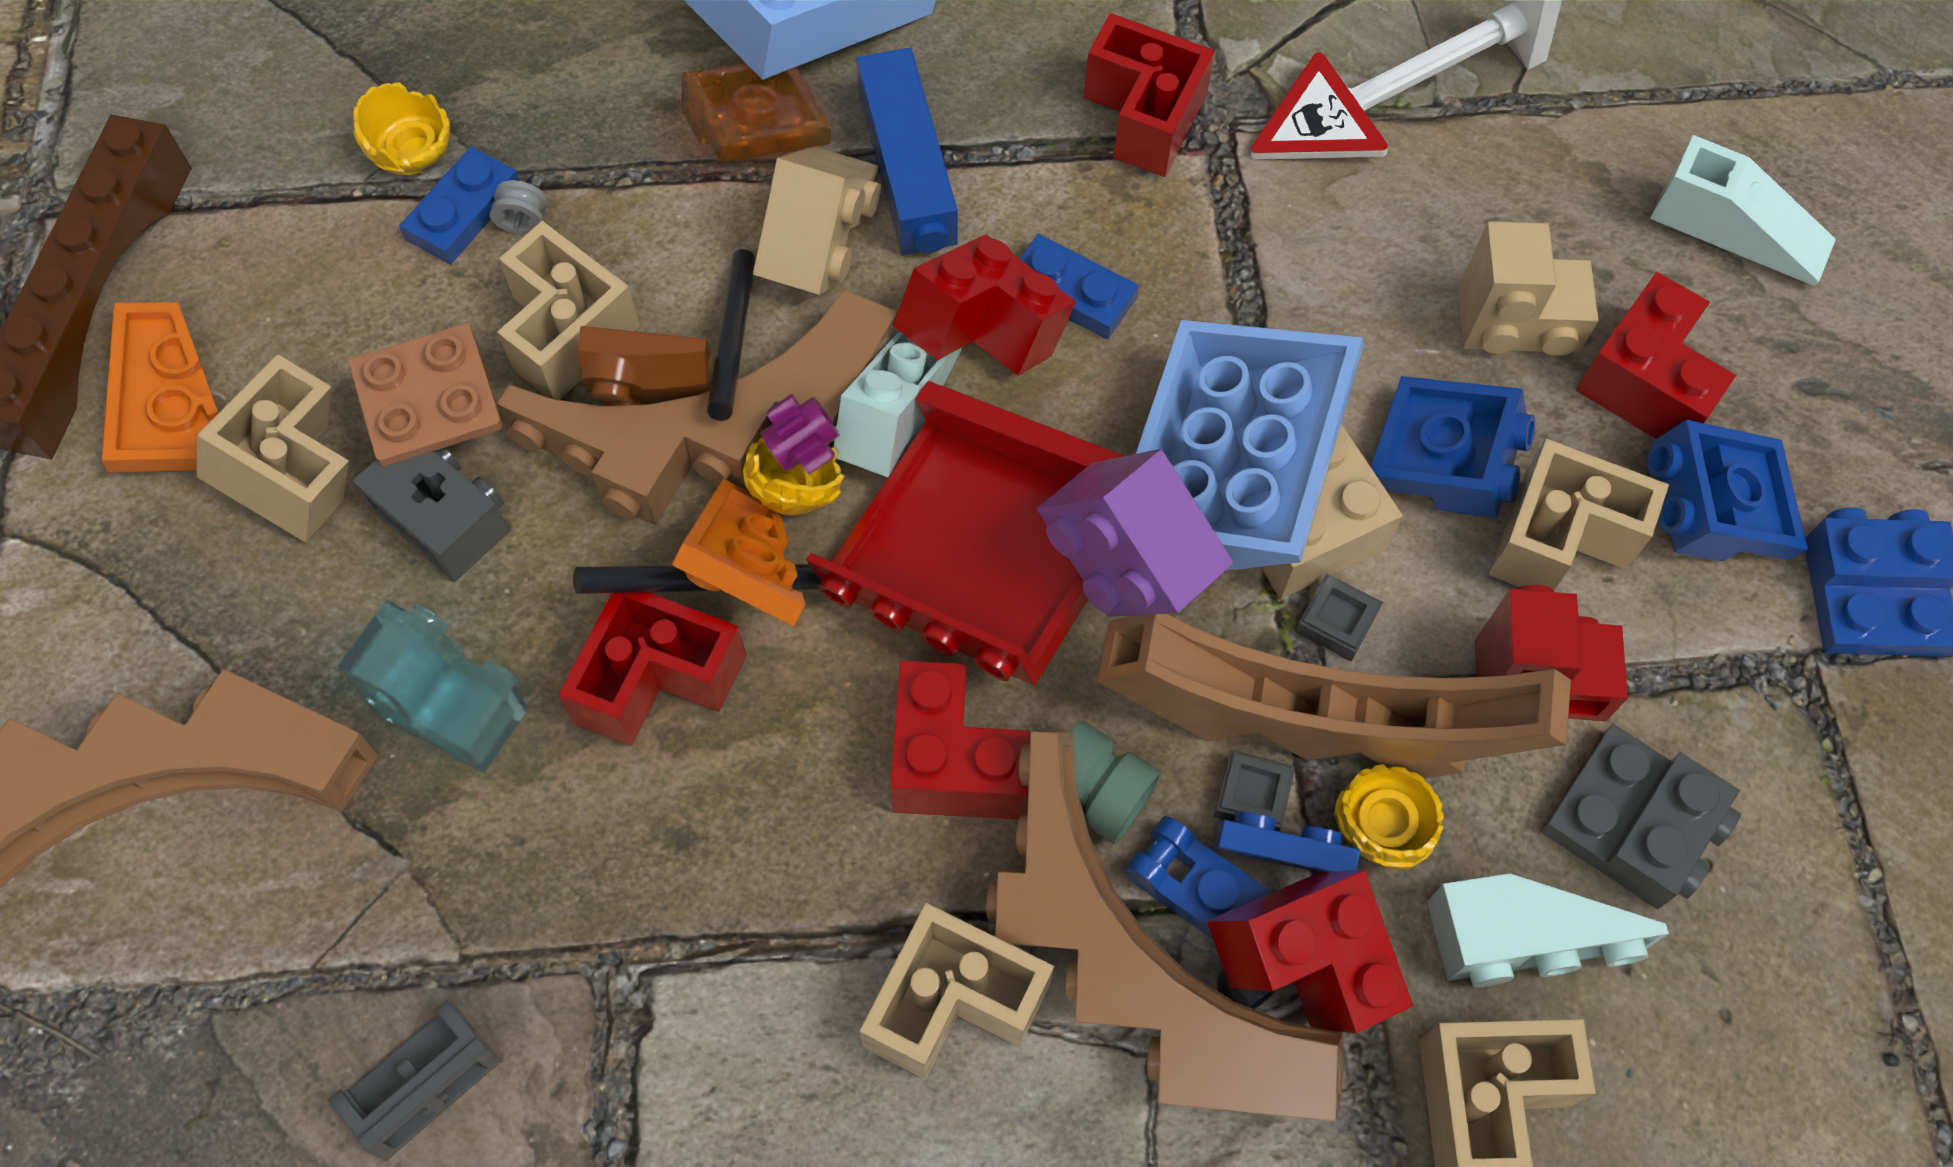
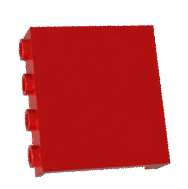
M927 381L915 399L926 422L833 560L829 561L811 552L806 561L822 581L818 586L819 590L834 603L844 608H851L853 603L867 608L874 619L896 632H901L906 626L921 633L922 639L928 645L945 655L954 656L957 651H960L975 658V663L983 671L996 679L1007 682L1013 676L1035 686L1088 601L1082 587L1084 582L1070 559L1059 553L1051 544L1046 533L1047 525L1036 508L1091 463L1125 455L934 382Z

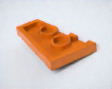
M114 302L101 461L107 473L197 471V434L218 414V410L179 302Z
M723 479L683 541L672 565L684 571L688 579L697 586L710 591L722 590L793 627L806 605L803 593L792 588L797 577L795 564L784 558L783 552L789 541L781 514L762 505L761 501L756 497L753 498L749 491Z

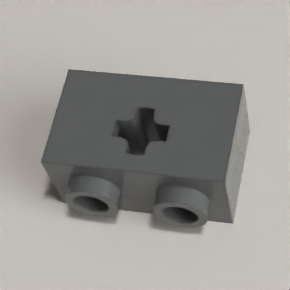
M446 448L388 466H381L376 459L352 480L353 484L374 514L452 581L456 582L510 532L499 510L504 505L502 498L480 477H476L470 482L458 472L461 469L460 464Z

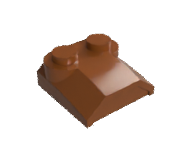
M588 326L580 327L577 348L580 382L591 393L593 398L605 402V406L651 405L710 391L715 357L707 346V339Z

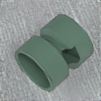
M1081 720L1071 731L1074 733L1076 785L1082 809H1084L1086 825L1115 845L1126 834L1144 808L1161 778L1162 771L1133 752H1127L1117 757L1113 754V740Z

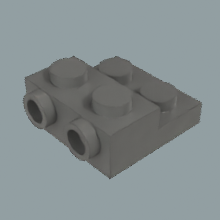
M1612 723L1597 742L1540 832L1656 909H1659L1678 894L1688 899L1703 882L1710 869V865L1699 858L1709 842L1720 846L1737 825L1741 813L1732 808L1731 805L1740 790L1682 752H1679L1672 760H1669Z

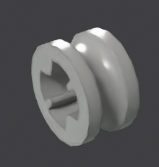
M516 180L503 181L497 185L494 194L495 202L492 203L489 214L492 222L497 227L516 235H526L544 220L542 214L546 210L548 201L546 195L539 188Z

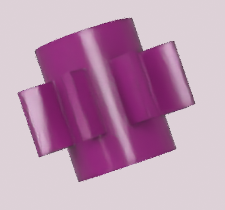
M791 394L767 410L766 415L773 424L762 431L761 435L774 457L786 471H790L801 463L810 475L834 458L833 455L835 454L828 444L838 438L840 433L814 396L800 405L795 396Z

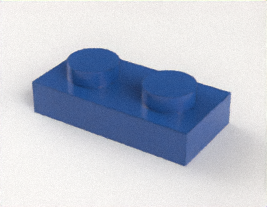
M470 146L399 225L405 240L451 265L491 220L489 214L492 203L495 202L494 194L497 185L503 181H520L517 171Z
M1039 233L1020 258V260L1036 272L1053 279L1059 289L1077 301L1069 320L1107 340L1137 298L1138 284Z
M1236 811L1234 822L1223 820L1216 824L1212 849L1318 873L1357 870L1360 849L1342 846L1343 833L1304 825L1301 836L1275 831L1277 819L1244 811Z

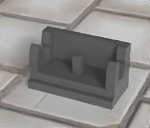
M445 1000L435 1009L439 1014L354 1087L345 1091L340 1089L328 1099L366 1152L387 1161L502 1062L458 1007L451 1001Z

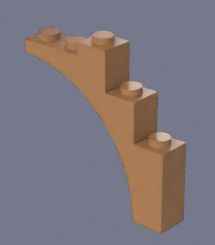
M844 289L818 324L784 354L744 378L737 380L733 414L725 421L715 420L708 415L707 407L710 391L651 405L597 406L555 400L509 385L496 405L508 429V436L516 444L532 452H539L540 449H544L559 456L572 470L585 476L593 475L602 504L615 515L626 520H633L637 516L656 525L692 466L699 475L712 483L720 485L721 481L725 479L746 490L743 467L749 447L753 442H757L762 437V431L773 424L766 415L767 410L789 395L793 394L800 405L814 396L837 427L841 395L896 335L898 330L892 325L898 311ZM835 440L828 444L830 448H834Z
M1166 613L1130 615L1109 621L1097 681L1206 741L1258 733L1307 761L1361 753L1379 764H1384L1388 769L1390 767H1404L1408 771L1418 773L1424 779L1464 773L1465 760L1566 745L1571 679L1555 669L1507 676L1468 678L1405 677L1341 670L1290 660L1247 648L1198 630Z
M226 669L221 671L213 685L206 687L198 695L192 707V715L185 725L117 693L107 708L99 712L91 720L85 733V739L77 750L9 718L0 729V889L41 853L86 825L138 803L197 790L247 788L296 795L343 812L379 755L359 732Z
M1052 730L1031 731L1030 744L1023 745L1019 760L1021 785L1029 786L1028 814L1020 815L1016 832L1017 852L1020 856H1026V865L1012 866L998 871L997 882H991L989 886L986 914L988 922L996 924L995 937L1015 945L1078 950V958H1071L1069 960L1066 973L1067 1000L1076 1001L1075 1022L1161 1030L1160 1037H1151L1147 1063L1148 1079L1150 1081H1159V1104L1336 1121L1341 1108L1343 1033L1288 1023L1234 1002L1187 972L1146 934L1114 890L1089 837L1076 785L1074 733L1072 731Z

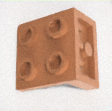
M469 322L348 359L374 454L381 466L401 462L499 431L502 428V421L489 384L492 378Z

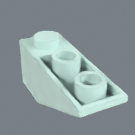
M1695 135L1691 137L1668 177L1650 219L1815 287L1820 281L1836 240L1750 157Z
M898 331L841 395L836 427L840 436L834 441V448L838 454L837 459L889 477L926 421L915 401L916 397L927 381L944 386L962 348L937 361Z
M1511 873L1444 883L1427 901L1447 981L1470 978L1472 986L1475 988L1509 982L1514 979L1513 971L1535 967L1538 968L1540 977L1563 975L1581 969L1580 960L1604 957L1608 967L1632 964L1648 958L1647 948L1669 934L1665 923Z

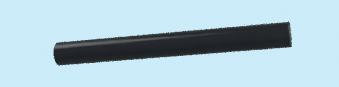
M746 249L737 250L732 256L707 407L708 415L718 421L728 420L733 414L755 266L754 254Z
M795 564L797 577L792 588L819 589L818 586L822 581L810 565ZM674 566L576 567L573 573V587L577 594L710 591L694 584L688 579L684 571Z

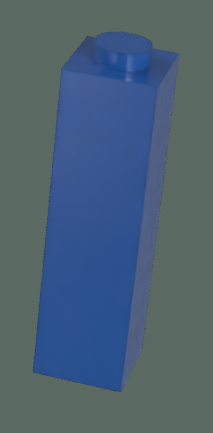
M912 47L856 57L859 97L877 165L879 166L901 255L917 252L933 253L944 247L958 245V209Z

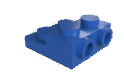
M1401 376L1371 468L1386 491L1433 497L1437 511L1497 519L1502 501L1514 503L1516 500L1521 473L1520 467L1513 464L1518 450L1528 452L1531 449L1535 434V416L1527 414L1523 389Z
M1685 420L1652 442V448L1647 458V468L1653 477L1669 484L1658 522L1660 528L1665 533L1671 534L1674 553L1725 561L1743 551L1790 560L1808 550L1782 440Z
M1850 507L1829 513L1805 538L1808 547L1806 557L1824 653L1951 657L1953 655V600L1950 591L1953 587V531L1950 521H1930L1928 512L1920 509L1900 511L1891 515L1887 520L1867 519L1864 509Z

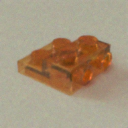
M746 63L682 72L681 110L699 144H711L720 163L746 160L752 157L787 151H800L805 148L830 144L832 125L796 66L763 80Z

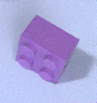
M1162 449L1091 463L1036 508L1047 525L1046 533L1049 541L1059 553L1070 559L1084 581L1082 587L1085 595L1097 609L1105 612L1107 617L1179 613L1234 564Z

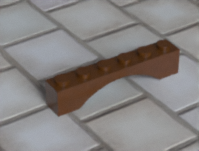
M110 114L0 331L1 450L53 459L77 409L78 378L84 342L93 310L105 281L120 255L133 239L155 220L171 213L192 169L165 124Z

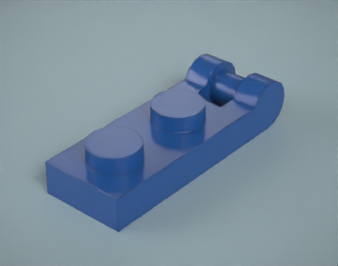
M1163 816L1152 830L1151 836L1154 841L1145 853L1137 852L1124 869L1125 874L1132 882L1211 939L1213 938L1207 924L1208 920L1272 893V891L1197 840L1187 827L1169 816ZM1175 857L1191 868L1182 883L1172 878L1166 871Z

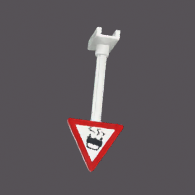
M1505 0L1504 6L1490 13L1486 21L1354 88H1348L1323 53H1315L1251 146V157L1255 160L1384 157L1388 151V143L1365 113V110L1496 43L1499 45L1507 43L1527 70L1547 61L1562 0Z

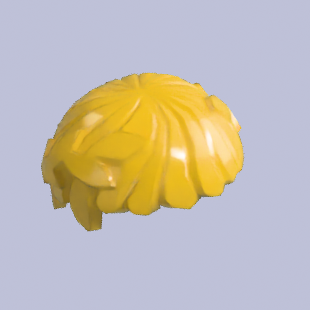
M398 82L381 84L379 87L373 86L366 92V95H362L358 99L353 111L354 136L367 158L381 169L396 175L422 173L425 168L437 162L447 151L450 140L449 119L447 118L446 111L443 108H439L437 100L432 94L423 95L420 92H408L406 87Z
M762 437L757 442H753L749 447L743 467L745 486L752 497H756L761 501L762 505L782 515H803L834 503L841 493L840 486L844 475L840 473L841 468L835 462L838 456L835 448H831L835 454L833 455L834 458L810 475L801 463L790 471H786L774 457Z
M1384 764L1374 766L1372 769L1366 768L1357 773L1345 790L1340 792L1336 800L1334 815L1340 833H1343V839L1353 848L1360 849V855L1372 863L1393 870L1409 869L1427 859L1433 852V848L1436 846L1444 828L1441 822L1444 819V813L1441 811L1442 803L1438 795L1435 794L1431 785L1425 782L1421 775L1408 771L1404 767H1390L1388 769Z

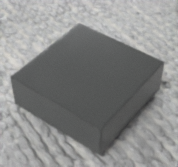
M1326 573L1300 619L1295 632L1352 661L1383 602Z
M1231 749L1213 817L1234 822L1236 811L1260 814L1277 819L1275 831L1280 832L1295 767Z

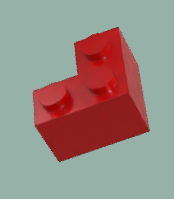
M1113 13L1108 15L1088 52L1083 98L1120 111L1113 158L1166 177L1207 96L1215 50Z
M985 234L915 267L892 326L937 361L974 342L1019 376L1052 357L1077 301L1059 289L1053 279L1036 272L1012 254V251L1006 244L992 239Z
M1656 271L1598 352L1576 391L1657 439L1685 420L1705 423L1737 375L1682 344L1710 302Z
M1525 585L1516 589H1509L1475 640L1476 677L1507 676L1555 669L1571 679L1568 719L1606 722L1628 699L1622 625L1599 624L1598 620L1592 617L1578 616L1577 594L1554 592L1552 588L1544 585Z
M649 592L611 593L558 697L573 724L629 746L633 745L660 690L720 712L746 658L739 626Z
M900 660L890 785L893 813L1019 820L1021 814L1026 813L1028 786L1021 785L1019 760L1023 745L1030 744V730L964 727L966 664Z
M1365 870L1319 872L1207 921L1230 988L1275 991L1294 982L1310 1027L1336 1032L1359 1033L1413 1007Z

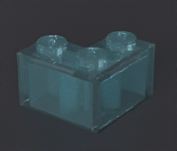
M386 599L337 666L377 715L485 773L529 709L516 688V685L519 683L518 679L508 670L492 661L485 660L480 667L462 657L465 654L463 649L450 640L445 633L449 628L448 625L433 612L419 605H414L408 611Z

